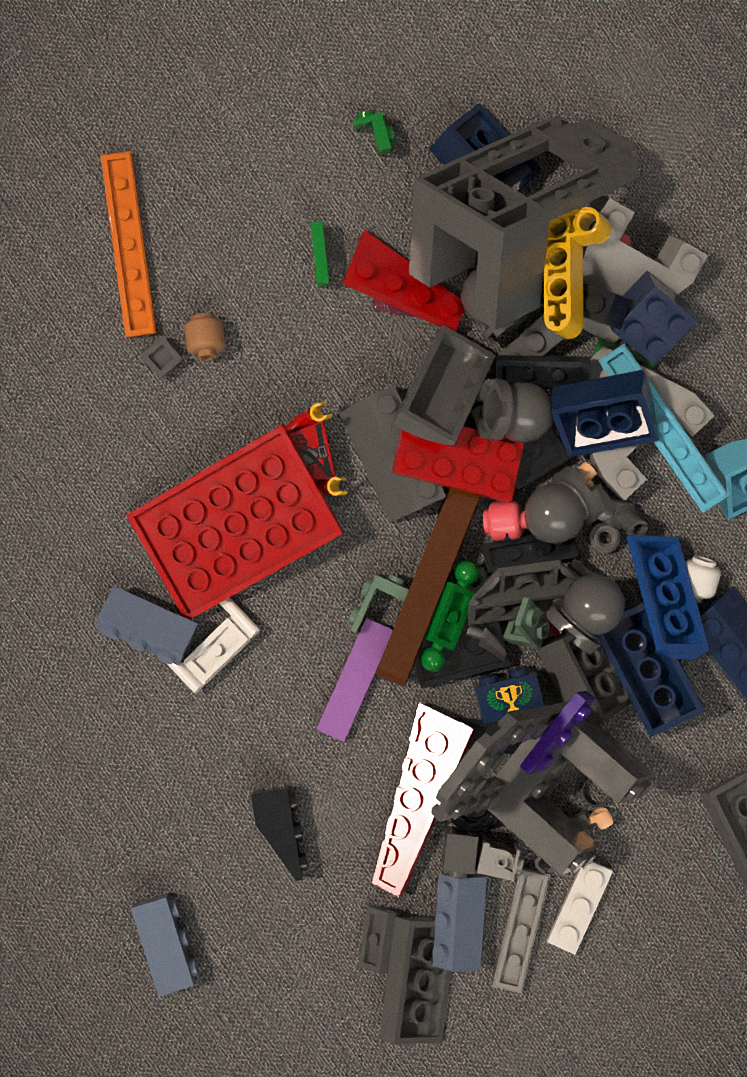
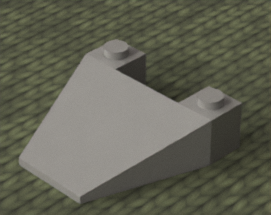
M601 196L591 201L588 206L606 217L611 223L612 230L609 238L603 243L583 246V283L623 296L646 271H649L677 295L694 282L708 257L707 254L685 241L669 236L656 261L620 241L635 212L606 196ZM596 221L590 225L589 230L595 226ZM583 318V329L611 343H615L620 339L619 336L612 332L609 326Z
M602 346L590 358L589 380L607 377L598 360L611 353V349ZM639 365L642 370L644 369L646 376L688 436L693 437L715 416L695 393ZM640 444L589 453L588 456L595 471L598 473L597 476L617 498L625 501L647 480L627 458Z

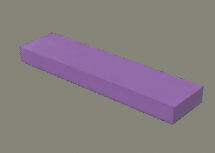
M366 617L316 730L343 742L345 741L381 661L393 629Z

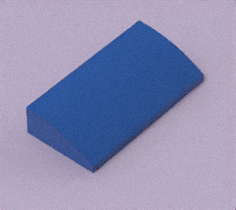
M629 535L626 537L657 652L666 657L684 660H695L708 652V642L679 538L648 535Z

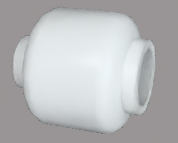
M695 555L692 559L686 560L685 563L696 603H702L703 599L713 598L716 594L721 571L716 567V561Z

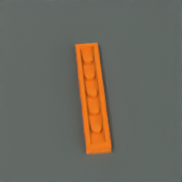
M132 152L100 155L125 337L131 338L157 334Z

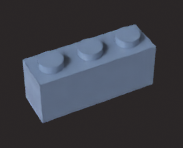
M113 586L98 615L96 629L100 630L108 638H118L127 642L131 648L137 651H147L156 655L163 663H174L180 666L193 640L198 623Z
M448 873L439 874L432 966L451 972L479 970L481 968L487 877L467 874V878H455L448 876Z
M169 893L134 903L131 907V912L158 997L194 986L196 982L195 976L199 975V970L195 958H189L186 947L190 946L186 929H180L177 918L181 917L176 899L171 900Z

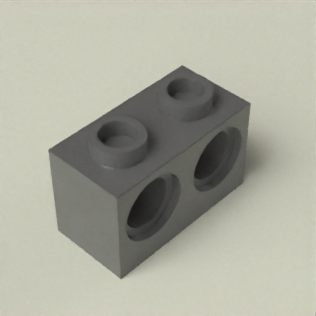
M445 826L441 864L443 871H448V876L467 878V874L475 873L479 838L477 831Z

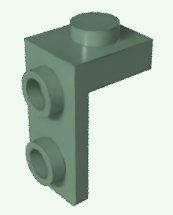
M377 574L373 580L367 578L360 593L365 596L361 608L354 606L348 619V623L353 624L350 631L357 632L376 588L405 601L409 589L404 587L406 581L389 574L387 579Z
M524 597L516 619L509 620L503 639L507 643L540 649L543 640L549 634V620L531 598Z

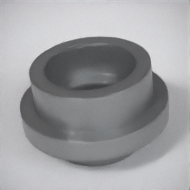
M599 523L590 532V543L598 552H612L620 543L619 530L606 523ZM602 532H607L610 535V540L606 544L601 543L599 540V535Z

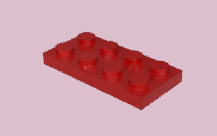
M463 426L456 443L450 446L422 439L400 429L391 473L510 503L513 498L524 443H518L505 437L498 441L483 439L477 430Z

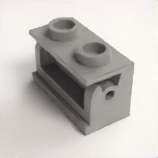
M481 834L476 855V872L514 881L515 873L521 874L524 856H522L517 843L513 842L512 848H509L505 843L488 839L487 835Z

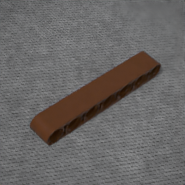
M449 489L378 666L377 677L402 687L406 686L425 640L424 637L446 581L449 580L482 496Z

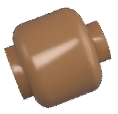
M200 313L193 315L191 320L185 324L186 350L191 355L198 356V359L201 361H209L215 359L216 354L224 350L226 346L224 325L220 319L215 318L214 314Z

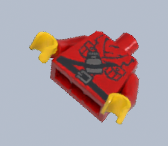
M327 401L319 402L312 405L311 409L296 415L286 425V428L323 494L347 495L348 491H340L339 483L346 481L347 478L336 477L323 422L330 419L332 413L323 415L321 407L327 404Z

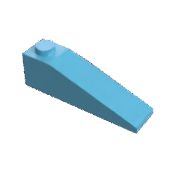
M747 439L730 442L705 455L706 463L729 495V498L719 503L728 520L747 511Z

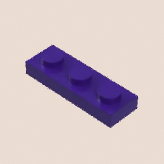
M587 691L576 692L521 763L520 767L528 774L547 770L555 759L552 755L556 749L564 747L572 738L573 733L571 730L576 723H582L592 712L590 705L595 698Z

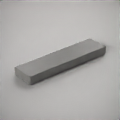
M522 867L521 874H518L492 980V987L522 994L550 873H542L539 870Z

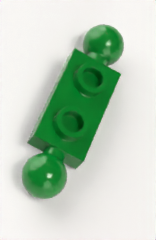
M463 561L457 565L455 569L456 584L446 581L424 637L425 640L433 642L432 646L425 649L421 655V664L428 671L435 672L444 666V647L453 651L468 616L469 601L476 594L467 590L468 586L475 583L479 578V568L472 561Z

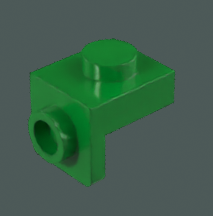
M368 110L357 114V119L352 120L354 131L372 127L379 156L390 154L391 144L396 143L392 126L385 125L382 112L375 114L374 110Z

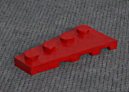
M364 229L342 284L436 326L441 327L445 325L456 331L464 311L461 299L439 283L428 287L409 274V261Z

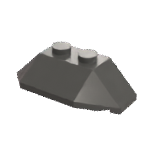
M560 560L498 568L469 601L468 625L516 619L524 597L531 598L541 612L546 615L553 604L564 606V594L568 587L581 577Z

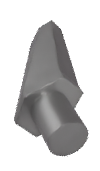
M486 624L483 629L476 625H469L466 635L480 640L478 646L483 647L504 661L507 649L490 626Z

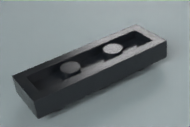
M496 355V378L506 380L509 385L515 382L527 381L541 386L543 389H553V387L589 380L590 357Z
M534 535L523 536L518 540L495 541L482 544L487 576H491L498 568L560 560L561 562L572 561L574 558L578 560L575 537L562 544L544 543L536 539Z

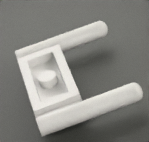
M231 598L219 603L230 614V617L216 628L183 663L181 662L180 666L174 663L167 664L194 694L199 692L204 684L208 683L261 630Z

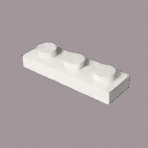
M592 861L585 869L581 867L577 871L546 939L548 943L574 955L576 954L613 873L612 869Z

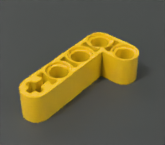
M592 207L574 209L550 221L548 226L544 264V321L548 329L564 339L577 337L583 329V246L603 243L609 238L612 230L610 221ZM596 221L595 226L589 230L590 225ZM567 226L565 232L560 235L562 228ZM567 256L566 261L560 265L561 260ZM567 286L566 292L560 296L562 289Z

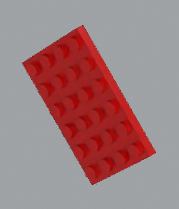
M284 424L126 514L180 613L189 620L345 533Z

